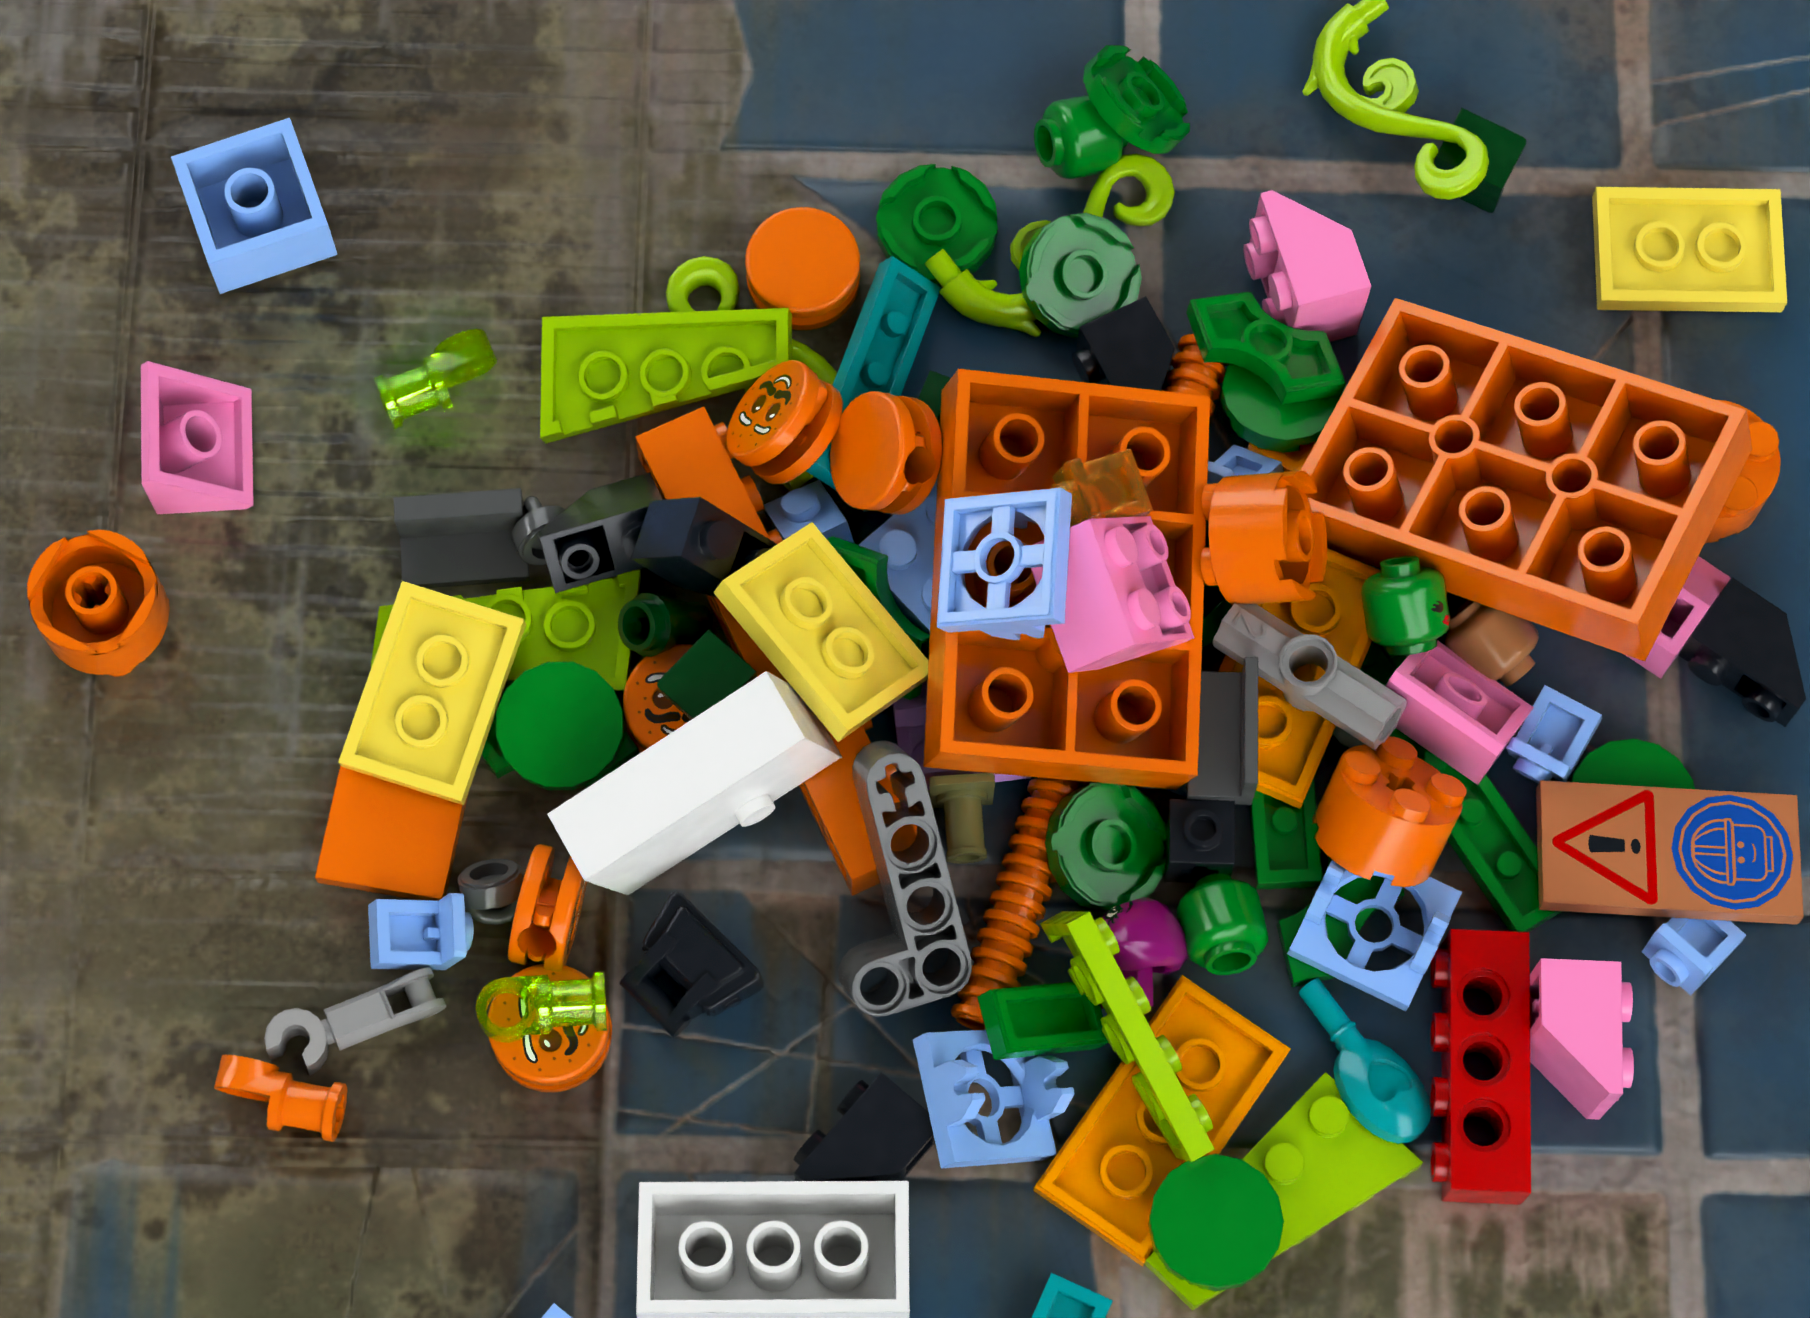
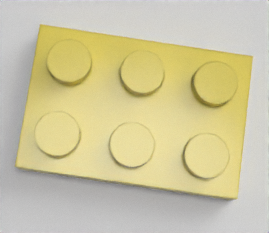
M1596 187L1592 196L1597 310L1783 312L1787 305L1781 189Z
M813 522L723 579L713 592L837 742L844 739L928 679L929 660Z
M402 581L338 763L344 768L464 805L526 627L525 620Z

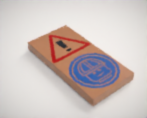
M1540 780L1536 787L1539 910L1798 925L1804 917L1797 795Z

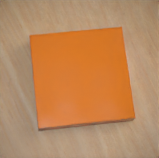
M340 765L315 879L321 884L414 900L439 901L447 895L467 798L465 804L461 805L350 770Z

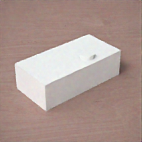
M766 671L547 815L584 881L630 895L738 824L746 827L761 821L774 811L775 805L773 802L836 762L842 756L825 726L791 685Z
M909 1181L639 1182L637 1318H909Z

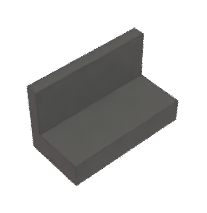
M521 488L393 497L394 522L400 536L402 581L424 588L530 581L529 563L522 560L512 541V530L515 524L525 515Z
M1245 657L1241 672L1201 671L1198 776L1187 782L1186 800L1235 801V804L1252 805L1258 785V657Z

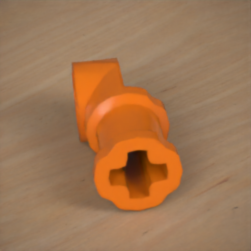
M222 1055L214 1089L242 1098L268 1102L267 1127L269 1130L280 1131L283 1126H290L319 1132L323 1140L334 1142L336 1140L346 1109V1083L334 1082L331 1087L299 1082L293 1080L292 1073L279 1071L280 1067L274 1064L243 1056Z

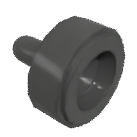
M529 496L523 504L525 515L515 524L512 530V541L524 562L531 565H546L538 532L565 509L560 506L543 507L537 497Z
M489 859L474 863L465 868L458 876V886L460 893L464 894L465 911L471 914L472 919L482 924L491 925L513 921L523 882L521 866L508 859Z

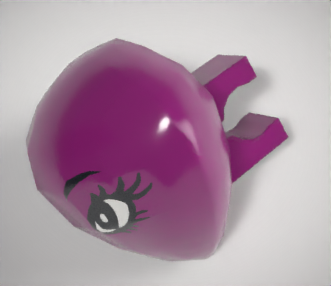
M1141 897L1114 906L1102 918L1106 921L1118 942L1120 952L1113 957L1124 978L1133 976L1137 980L1152 1007L1153 972L1167 975L1181 968L1188 955L1185 933L1171 910L1156 900Z

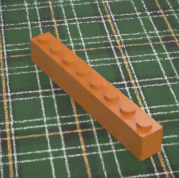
M704 406L635 436L638 458L645 473L651 472L662 500L701 497L776 544L783 541L777 529L766 532L757 512L764 510V504L759 491L750 475L740 479L731 461L734 457L731 456L727 449L726 435L728 429L724 422L713 425ZM705 594L731 649L756 671L757 677L767 671L787 682L721 601L716 597ZM871 720L839 742L827 730L842 758L798 785L852 896L880 883L852 770L856 755L864 746L871 743L865 732L873 728ZM889 764L885 767L886 777L877 782L891 794L894 803H897L900 800L894 795L890 781L891 774L897 770L893 764ZM910 824L900 827L893 834L891 850L903 851L909 848L915 842L917 826Z

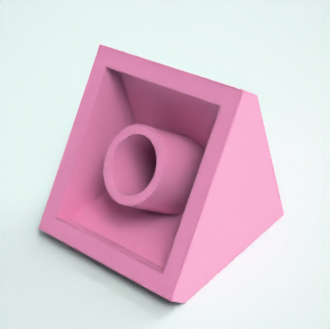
M150 361L141 364L142 486L157 514L242 510L254 506L252 390L250 388Z
M1438 640L1437 647L1434 649L1409 655L1395 670L1386 684L1387 688L1407 701L1406 708L1398 721L1396 729L1477 785L1482 781L1534 708L1497 681L1489 679L1474 669Z

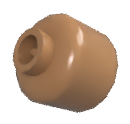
M1467 599L1450 614V626L1444 637L1443 645L1451 649L1484 676L1495 681L1500 679L1508 687L1523 677L1535 665L1536 662L1529 654L1536 647L1539 633L1528 620Z

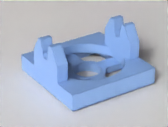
M1051 488L945 499L937 628L948 633L980 630L994 637L1020 640L1021 634L1037 639L1043 638L1045 625L1065 624L1072 493L1063 488ZM992 521L991 533L981 540L976 550L968 551L979 530ZM1027 521L1038 524L1045 536L1044 544L1024 546L1021 540L1014 536V527L1020 529L1027 528ZM1009 541L1014 549L1013 563L1002 575L991 576L986 566L988 553L997 543ZM1043 567L1042 578L1033 593L1019 604L1009 608L1011 583L1020 576L1024 568ZM977 572L980 578L988 582L986 608L971 597L966 588L965 573Z
M1332 860L1287 955L1406 1012L1423 975L1436 953L1462 892L1432 877L1416 886L1404 887L1411 892L1421 908L1424 924V933L1421 936L1400 925L1399 915L1394 909V905L1403 887L1391 886L1394 878L1393 875L1374 871L1372 876L1385 878L1376 898L1354 904L1334 893L1340 887L1356 878L1362 877L1349 872ZM1376 908L1386 913L1392 923L1391 935L1384 941L1376 943L1366 941L1360 937L1356 930L1355 920L1361 911ZM1326 914L1347 924L1348 935L1354 944L1346 960L1338 955L1328 939L1325 921ZM1391 945L1412 955L1409 960L1393 969L1380 971L1364 969L1372 952L1383 951Z
M986 1030L926 1032L912 1039L941 1168L1044 1161L1057 1155L1049 1119L1064 1113L1075 1094L1073 1087L1058 1088L1056 1085L1057 1077L1061 1076L1069 1068L1067 1061L1052 1055L1000 1059L1009 1068L1013 1086L1000 1087L994 1078L986 1074L982 1051L992 1054ZM960 1054L961 1060H955ZM972 1082L980 1084L989 1093L992 1109L988 1117L978 1113L985 1101L984 1093H968ZM1019 1108L1022 1121L1019 1131L1009 1142L1002 1144L997 1120L1003 1115L1004 1109ZM969 1122L976 1126L978 1136L973 1134L964 1123Z

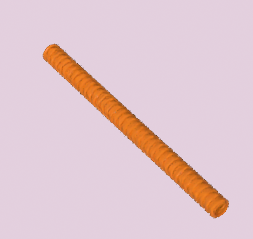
M1187 334L1180 337L1178 343L1180 352L1174 355L1172 361L1174 369L1168 372L1166 379L1168 386L1162 391L1210 396L1211 417L1215 410L1213 401L1219 398L1221 392L1219 384L1224 380L1225 366L1229 365V363H1204L1194 334ZM1040 777L1029 781L1027 791L1031 794V797L1024 798L1022 801L1021 809L1025 815L1017 817L1015 828L1019 833L1011 835L1008 844L1013 851L1012 853L1004 854L1002 865L1006 868V871L999 872L996 878V883L1000 889L992 891L989 901L994 907L993 909L985 910L983 921L987 924V927L980 928L977 934V940L981 945L973 947L970 954L971 959L975 963L972 965L969 981L957 993L962 999L961 1003L954 1004L951 1010V1015L963 1026L972 1030H986L978 996L991 989L1021 987L1017 977L1024 976L1026 973L1027 964L1023 959L1032 955L1034 946L1029 941L1030 939L1037 938L1039 935L1040 927L1036 924V920L1044 919L1046 908L1042 905V902L1051 899L1053 890L1048 885L1049 883L1056 882L1049 869L1045 847L1049 818L1063 797L1079 786L1089 784V782Z

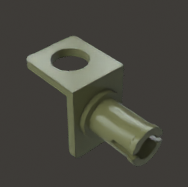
M994 773L942 775L929 778L928 792L932 808H943L947 862L967 864L987 859L982 805L993 804L995 789Z

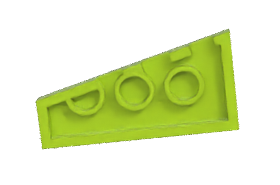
M789 308L542 317L540 438L547 444L751 387L759 377L772 367L792 360V313Z
M640 570L620 574L615 578L599 580L555 593L553 586L522 590L521 586L496 590L497 594L466 599L461 595L452 596L525 620L526 627L505 687H509L524 671L543 663L575 662L595 670L614 689L617 697L623 698L624 688L630 676L633 651L627 648L620 638L618 618L623 606L640 594ZM393 605L379 606L371 667Z
M1061 911L1041 922L1040 925L1049 941L1053 943L1063 937L1074 956L1070 960L1071 968L1068 969V973L1080 994H1085L1095 1006L1102 1004L1107 1015L1101 1018L1103 1026L1101 1030L1113 1051L1117 1053L1125 1064L1135 1061L1141 1072L1132 1076L1133 1085L1175 1157L1193 1162L1215 1150L1206 1133L1213 1129L1210 1116L1195 1094L1187 1097L1176 1076V1073L1182 1070L1179 1057L1164 1035L1155 1037L1144 1016L1151 1011L1150 1003L1140 984L1133 976L1124 978L1113 957L1120 952V948L1106 921L1102 917L1094 920L1090 912Z
M1326 1072L1242 1159L1263 1173L1279 1196L1284 1224L1280 1246L1272 1259L1311 1237L1318 1230L1348 1211L1354 1210L1394 1182L1416 1171L1423 1164L1403 1143L1388 1142L1362 1126L1342 1101L1335 1080ZM1155 1251L1145 1261L1144 1265L1192 1311L1225 1291L1206 1290L1199 1288V1286L1191 1285L1185 1280H1180L1167 1271Z

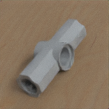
M1234 603L1221 620L1220 627L1213 638V646L1241 665L1244 664L1245 657H1258V676L1280 689L1285 700L1293 707L1302 711L1316 712L1373 750L1387 740L1396 728L1406 708L1407 701L1405 698L1337 656L1333 645L1325 638L1315 634H1303L1257 604L1243 605ZM1306 664L1317 665L1325 671V674L1320 679L1312 682H1304L1293 675L1295 670Z

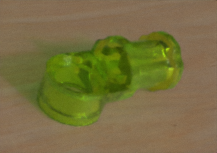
M471 329L450 336L439 343L434 349L433 355L423 358L422 366L388 379L382 374L374 377L375 386L393 429L396 430L403 427L404 419L439 406L444 411L452 408L453 405L447 389L485 374L496 365L497 357L486 332L482 329Z
M594 972L591 979L551 981L548 975L504 977L492 980L483 987L477 997L475 1009L479 1025L487 1036L495 1041L506 1043L520 1040L526 1035L551 1034L553 1027L594 1025L597 1031H607L604 972ZM512 993L520 997L525 1003V1015L515 1026L499 1027L488 1018V1005L497 995Z

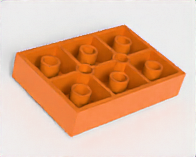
M1394 298L1300 471L1309 474L1316 485L1318 493L1307 494L1311 512H1324L1328 549L1380 568V562L1386 559L1400 556H1416L1419 558L1420 566L1434 568L1443 574L1446 592L1646 661L1752 451L1746 409Z
M957 369L941 393L940 430L942 435V460L937 477L923 767L1177 790L1198 776L1204 580L1201 573L1200 560L1206 540V519L1202 510V492L1208 478L1210 396ZM1063 488L1072 493L1070 527L1088 519L1151 516L1153 525L1162 532L1167 542L1169 551L1167 563L1175 585L1184 593L1191 610L1189 624L1195 638L1102 669L1068 673L1051 625H1045L1043 638L1037 639L1021 634L1020 640L994 637L980 630L948 633L937 628L945 499ZM992 521L979 530L968 551L976 550L981 540L991 533ZM1027 521V528L1020 529L1014 527V536L1021 540L1024 546L1035 544L1045 537L1038 524ZM1009 541L997 543L988 553L986 566L991 576L1002 575L1013 563L1014 549ZM1024 568L1020 576L1011 583L1009 608L1019 604L1033 593L1037 584L1031 568ZM977 572L965 573L966 588L971 597L986 608L988 582L980 578Z

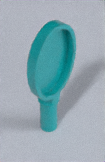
M1319 978L1307 983L1298 994L1330 1035V1041L1335 1042V1046L1340 1052L1335 1059L1333 1072L1336 1087L1350 1113L1367 1130L1388 1142L1400 1144L1417 1139L1430 1123L1431 1106L1425 1087L1416 1072L1407 1061L1390 1047L1379 1041L1364 1038L1355 1027L1356 1022L1348 1018Z

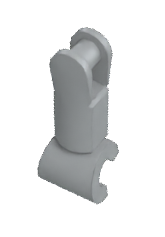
M432 968L418 969L374 990L323 1009L326 1019L321 1021L310 1011L299 1008L280 1012L272 1018L265 1032V1045L270 1061L283 1056L286 1044L291 1038L299 1035L305 1036L309 1039V1044L304 1049L302 1056L308 1073L311 1076L320 1070L327 1060L330 1044L336 1042L340 1051L395 1028L439 1013L447 1005L443 998L437 999L429 981L434 977ZM405 991L412 1008L394 1015L388 998Z

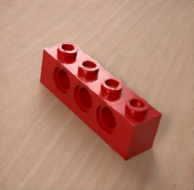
M1450 929L1442 943V949L1437 948L1430 967L1432 988H1442V1013L1433 1012L1430 1030L1432 1052H1442V1077L1432 1078L1430 1093L1432 1117H1442V1142H1433L1431 1147V1181L1442 1183V1201L1521 1205L1531 1194L1530 933ZM1476 988L1488 993L1494 1002V1013L1478 1015L1470 1011L1464 1003L1463 992ZM1472 1052L1487 1056L1494 1065V1078L1489 1080L1473 1078L1464 1067L1463 1056ZM1469 1117H1480L1488 1121L1495 1132L1494 1144L1480 1146L1471 1142L1463 1129L1464 1120Z

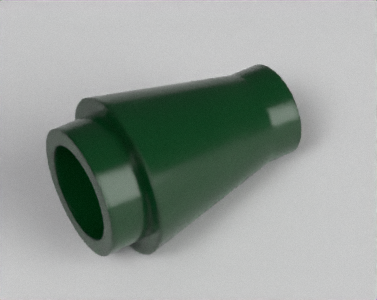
M651 593L639 594L632 601L626 603L621 609L618 618V632L624 645L645 657L656 656L678 644L699 640L708 629L711 631L712 628L710 610L703 603H689Z

